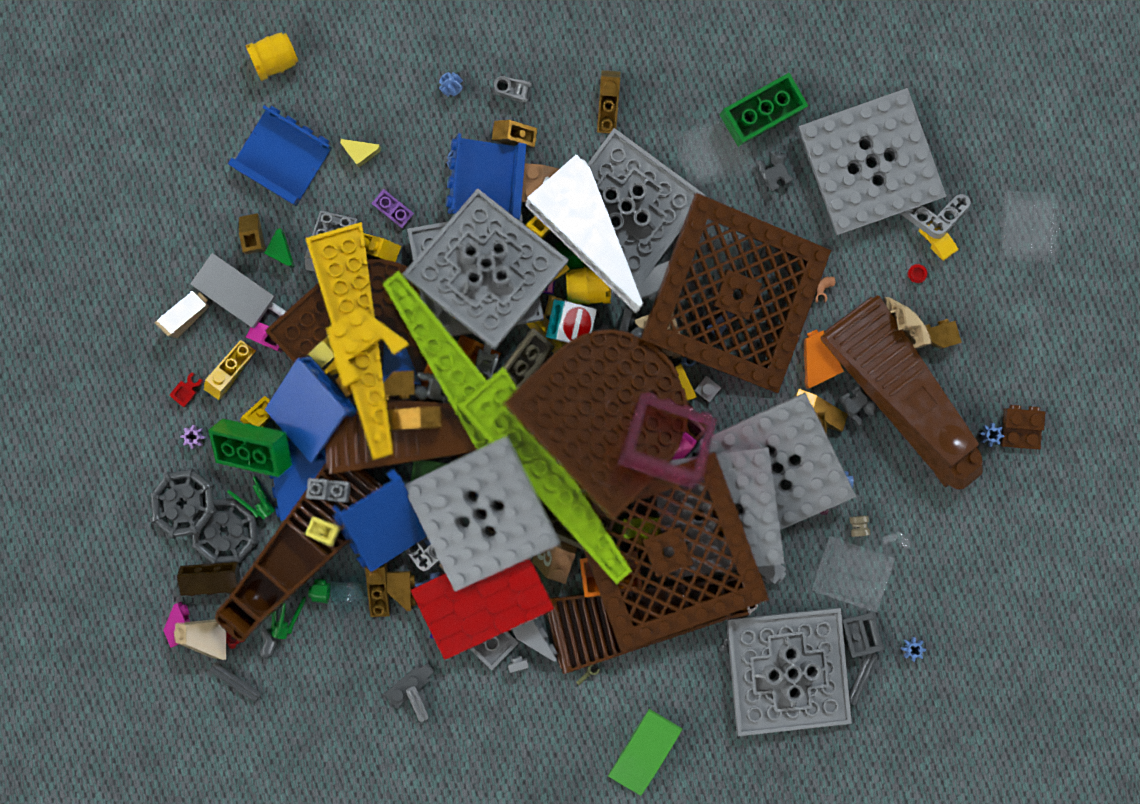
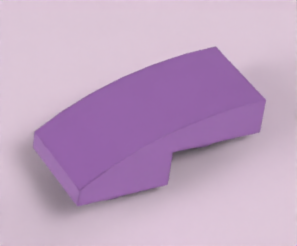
M382 189L371 203L401 228L414 214L385 189Z

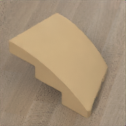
M884 297L886 306L897 321L898 330L904 331L914 348L918 349L931 344L930 336L921 319L905 305L890 297Z

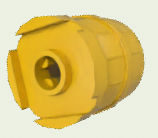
M281 32L272 36H266L254 44L249 43L245 45L261 81L268 79V76L283 73L299 62L287 33L282 34Z
M589 267L571 269L570 272H566L568 302L578 305L602 302L603 304H611V288Z

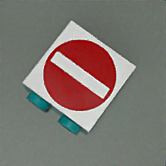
M554 300L546 337L569 342L578 336L592 332L597 309L567 301Z

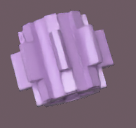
M192 425L190 429L184 428L185 434L180 436L185 440L183 445L189 444L191 449H195L196 444L203 446L201 440L206 438V436H202L204 429L200 428L197 430L196 425ZM190 435H197V439H190Z

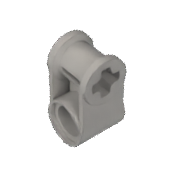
M500 76L494 82V91L500 97L527 103L528 89L532 84L524 80ZM499 83H505L508 88L501 91L497 86Z
M479 349L475 367L481 374L487 376L486 380L488 381L492 378L496 368L498 354L485 353Z

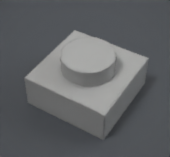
M705 376L694 391L707 402H710L721 387L708 376Z
M522 656L511 659V662L508 663L510 673L529 668L527 658L523 659Z

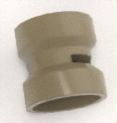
M868 515L849 517L850 524H852V537L871 535L867 524L869 522Z

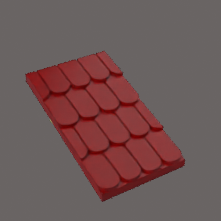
M530 558L457 591H454L446 573L410 590L444 660L554 609Z

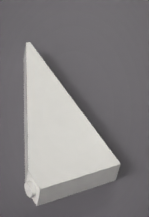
M575 155L528 197L525 206L637 313L642 306V301L594 177L586 161Z

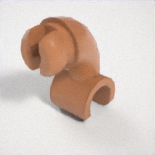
M827 276L820 280L815 296L816 303H818L819 295L824 297V303L827 301V295L823 292L826 288L835 286L834 277Z

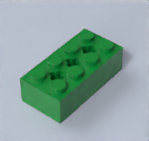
M787 73L724 108L719 115L736 145L740 147L803 112L808 107V104L791 74Z
M223 418L208 430L216 463L275 477L281 476L292 466L286 432Z

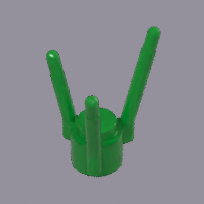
M256 476L253 477L256 484L253 485V489L260 499V502L255 505L256 510L232 491H227L229 495L251 511L256 518L260 516L264 519L275 511Z
M306 597L302 598L289 626L288 622L283 621L286 603L282 604L280 618L277 622L276 611L272 614V637L287 639V635L292 633L293 626L304 606Z

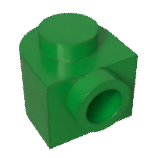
M314 579V583L309 587L308 597L311 598L312 602L328 604L331 583H326L325 579Z

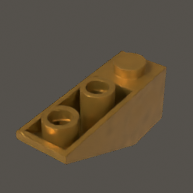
M601 70L598 133H611L617 126L620 72Z
M387 562L372 572L365 566L370 617L390 616L389 594L387 593Z

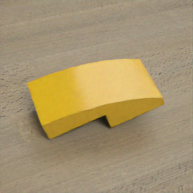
M940 227L934 228V230H935V231L941 230V228H940ZM919 228V232L931 243V249L943 261L958 251L955 242L948 232L942 238L934 239Z

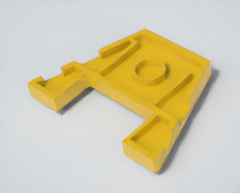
M360 307L326 329L344 388L359 379L349 361L380 340L385 342L393 355L409 346L407 341Z

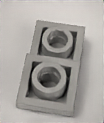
M308 478L306 498L349 502L351 483Z

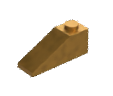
M798 389L793 397H796L806 391ZM806 392L815 412H826V426L842 433L848 414L819 396Z
M440 407L387 410L389 430L441 428Z

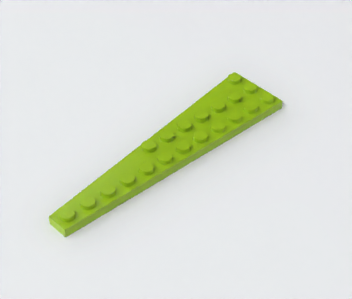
M398 271L385 281L383 285L476 449L479 450L491 444V442L459 406L483 386L487 380Z
M503 367L459 407L491 443L508 436L535 493L617 584L631 572L629 566L577 483L503 405L517 390V387Z

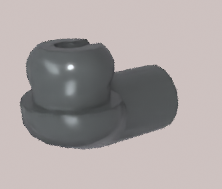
M268 628L261 632L265 641L263 648L259 652L262 658L271 657L276 648V640L272 637V633Z

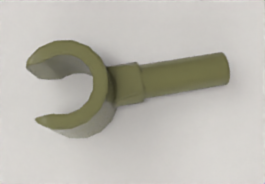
M593 665L587 666V671L576 683L580 685L591 674H598L600 668H597L595 672H591L590 668Z

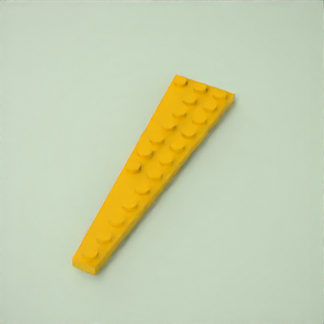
M362 222L305 238L332 325L358 307L374 317ZM377 342L349 361L359 376V379L351 384V388L373 460L393 454Z

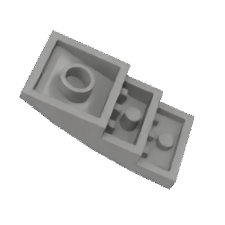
M211 253L191 282L192 286L252 328L256 327L276 298L214 253Z
M506 631L469 649L493 670L519 642Z

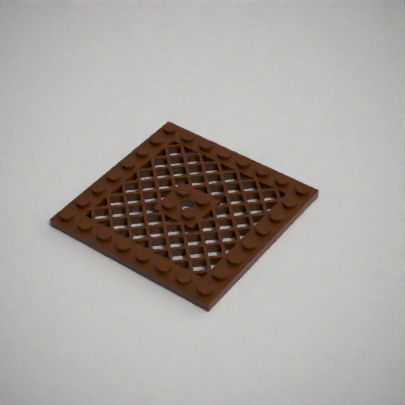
M695 193L640 340L774 393H779L831 250L704 195ZM714 225L717 235L709 237L706 228ZM719 225L728 229L722 232ZM736 232L745 236L738 239ZM703 233L705 240L699 242ZM731 233L734 242L726 244L723 235ZM719 238L722 247L715 250L712 241ZM753 239L761 242V244L755 246ZM748 240L751 249L743 251L740 243ZM707 243L710 253L703 256L700 246ZM736 245L739 254L732 257L728 248ZM764 247L767 256L760 259L757 250ZM770 247L778 249V251L772 253ZM724 251L727 260L720 263L717 253ZM695 252H696L698 258L695 259V260H693V257H694ZM752 252L755 262L748 264L745 255ZM781 254L784 263L777 266L774 257ZM787 254L792 255L795 258L788 260ZM712 256L715 265L708 268L705 259ZM741 258L744 267L737 270L734 260ZM769 259L772 268L765 271L762 262ZM797 261L800 270L793 272L790 264ZM700 262L704 271L696 274L693 265ZM729 263L731 270L725 269L724 272L722 266ZM755 265L758 266L761 273L757 276H753L750 269ZM786 267L789 275L782 278L779 269ZM717 269L720 278L713 281L710 272ZM746 270L748 277L743 276L739 273ZM690 271L691 277L686 279L687 273ZM774 272L777 281L770 284L767 275ZM705 274L708 284L701 287L698 277ZM800 274L799 280L797 282L795 276ZM763 278L765 287L760 288L762 283L755 280ZM791 279L794 288L787 290L784 282ZM693 280L697 289L689 292L686 283ZM721 282L717 291L715 284ZM779 284L782 293L775 296L772 287ZM710 287L714 296L706 299L703 290ZM683 288L685 295L679 297L681 289ZM736 289H739L741 292V297L738 300L733 297V292ZM767 290L770 299L763 301L760 293ZM699 293L702 302L694 305L691 296ZM793 293V296L790 299L789 294ZM784 297L787 306L780 308L777 300ZM687 298L690 307L682 310L679 301ZM757 298L759 304L754 306V303ZM714 300L712 306L718 309L711 311L708 303ZM773 303L775 311L768 314L765 305ZM704 305L707 314L699 317L696 308ZM676 306L678 313L672 315ZM761 308L764 317L757 319L754 311ZM787 310L786 315L784 317L782 312ZM692 311L695 320L688 323L684 314ZM726 311L735 316L728 318ZM721 312L724 321L716 324L713 315ZM777 315L780 324L773 326L770 318ZM680 316L683 326L675 328L672 320ZM751 317L752 322L745 325L743 318L749 319ZM709 318L712 327L705 330L701 321ZM737 319L741 328L733 331L730 322ZM766 320L769 329L762 332L759 323ZM697 323L700 332L693 335L690 326ZM726 325L729 333L721 336L718 328ZM754 326L757 335L750 338L747 329ZM780 328L779 334L777 336L775 330ZM685 329L688 337L677 332ZM714 330L717 339L710 342L707 333ZM743 332L746 340L738 343L735 335ZM771 333L774 341L767 344L764 336ZM702 336L705 343L695 339ZM731 337L734 346L727 349L723 340ZM759 338L762 347L755 350L752 341ZM719 343L722 350L712 346ZM748 344L750 353L743 355L740 347ZM774 346L772 353H770L769 348ZM736 350L738 357L729 352ZM764 351L767 359L760 362L757 354ZM753 357L755 363L747 361L746 359Z
M715 451L660 471L630 502H636L633 510L626 507L623 509L630 513L627 523L616 517L612 520L609 529L605 528L608 534L619 538L616 544L617 549L621 540L632 544L628 553L619 550L620 554L626 557V563L628 558L638 562L635 571L631 570L629 573L632 575L629 584L623 581H619L616 584L583 547L621 652L769 600ZM703 477L704 480H705V483H703V482H701V481H699V480H697V479ZM691 482L688 490L679 487L680 485ZM694 483L704 486L700 496L690 492ZM673 488L669 497L661 494V492ZM676 489L686 493L682 503L672 499ZM707 489L709 491L712 502L703 498ZM654 495L651 504L642 500ZM689 495L699 499L695 508L685 505ZM657 496L667 500L664 509L654 505ZM590 497L586 498L595 514L599 515V520H601L602 516L610 519ZM701 501L711 505L707 514L697 510ZM639 502L649 507L645 516L635 512ZM670 502L680 506L676 515L666 511ZM682 508L692 511L689 521L679 517ZM713 508H715L719 520L710 516ZM651 509L661 512L658 522L648 518ZM664 514L674 518L670 528L661 524ZM695 514L705 517L701 527L691 523ZM633 515L643 519L640 528L629 524ZM708 519L718 524L714 533L704 529ZM677 520L687 524L683 534L680 527L674 528ZM646 521L656 525L652 534L642 530ZM614 522L625 526L621 535L611 531ZM689 526L699 530L696 539L686 536ZM720 526H722L726 539L717 535ZM627 527L637 532L634 541L623 537ZM658 527L667 530L666 532L655 535ZM702 532L712 536L708 545L698 541ZM640 533L649 537L643 539L645 546L636 543ZM715 538L725 542L721 551L711 547ZM685 539L693 542L690 552ZM696 544L706 548L702 558L692 554ZM727 544L733 557L724 553ZM634 546L644 550L640 559L630 555ZM665 547L673 548L674 554L671 557L663 555L662 551ZM709 550L718 554L715 564L705 560ZM646 553H648L651 564L643 561ZM722 556L731 560L728 569L718 566ZM692 558L700 561L697 570L688 567L693 565ZM734 562L739 575L731 572ZM703 563L713 567L709 576L699 572ZM641 564L651 569L647 577L637 573ZM681 569L678 577L670 574V572ZM716 569L725 573L722 582L712 578ZM684 570L694 573L691 582L681 579ZM653 571L656 577L663 575L660 583L650 579ZM697 575L707 579L703 589L694 585ZM728 575L738 579L734 588L725 584ZM666 576L676 580L672 589L662 585ZM635 577L645 581L641 590L631 586ZM710 581L719 585L716 594L706 590ZM742 581L744 587L738 588ZM679 582L689 586L685 595L675 591ZM647 583L657 586L654 596L644 592ZM618 584H620V585L626 587V590H625V593H624L623 596H622V593H621V591H620V588H619V585H618ZM723 587L730 590V592L719 595ZM660 588L670 593L667 601L657 598ZM691 588L701 592L697 601L688 597ZM629 589L639 593L636 602L626 598ZM673 594L682 598L679 608L669 603ZM704 594L713 597L701 602ZM642 595L652 599L648 608L638 604ZM654 601L664 605L661 614L651 610ZM685 601L693 603V605L682 608ZM625 602L633 606L630 615ZM636 607L646 612L642 620L633 617ZM667 607L675 610L674 612L664 615ZM648 614H652L657 617L646 621Z

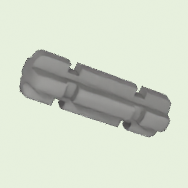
M416 687L408 688L406 692L420 722L427 720L428 714Z

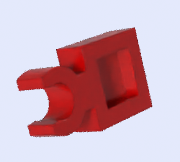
M193 372L188 375L187 383L180 381L169 395L184 408L197 394L194 388L203 383L202 379H199L196 383L193 382V377L196 375Z

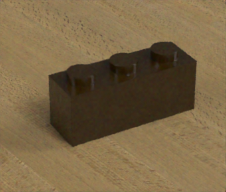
M238 562L183 565L179 568L177 581L181 596L213 595L215 593L230 594L240 583L241 576Z

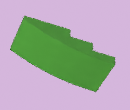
M649 709L632 733L618 760L610 770L608 777L641 796L662 765L682 728Z

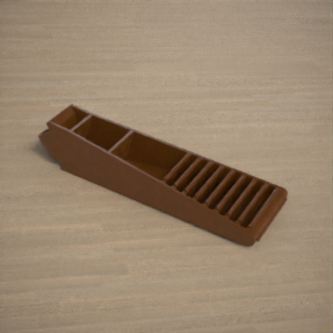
M880 296L870 297L824 331V334L820 337L821 341L933 470L945 488L950 485L955 489H964L982 475L983 459L976 447L979 445L978 441L904 331L898 330L896 319Z
M347 397L357 408L355 398ZM386 399L387 410L440 407L441 428L390 430L393 454L373 460L359 411H357L354 416L343 418L326 443V468H328L329 474L469 454L477 451L451 403Z
M326 463L314 479L351 483L349 502L306 498V489L235 590L215 612V620L236 640L245 641L262 622L270 617L351 541L350 539L347 540L341 531L344 529L343 525L339 526L334 518L336 513L333 507L336 506L340 512H343L383 487L368 472L362 469L329 474ZM312 517L341 528L334 546L305 535Z
M728 575L725 584L734 588L738 579ZM724 576L712 578L722 582ZM695 579L694 585L703 589L707 579ZM710 581L706 590L716 594L719 585ZM742 581L738 588L744 587ZM675 582L663 583L662 585L672 589ZM679 582L675 591L685 595L689 586ZM647 585L644 592L654 596L657 586ZM723 587L719 595L730 592V590ZM660 588L657 598L667 601L670 593ZM691 588L688 597L697 601L701 592ZM628 591L626 598L636 602L639 593ZM583 593L551 597L549 599L554 609L547 612L555 649L558 653L560 669L562 668L563 674L731 618L749 615L757 609L758 604L621 652L601 595L585 598ZM673 594L669 603L679 608L682 598ZM704 594L701 602L713 597ZM642 595L638 604L648 608L652 599ZM654 601L651 610L661 614L664 605ZM685 601L682 608L693 605V603ZM625 602L630 615L633 606ZM636 607L633 617L642 620L646 612ZM667 607L664 615L674 612L675 610ZM648 614L646 621L657 617L652 614Z

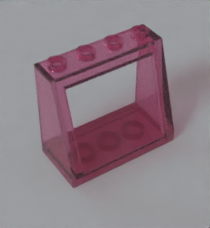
M642 393L638 398L618 464L693 489L701 482L717 419L713 418L710 413L693 411L694 409L690 406L683 405L681 407L675 405V402L672 400H661L652 393ZM647 404L707 425L694 472L634 451Z

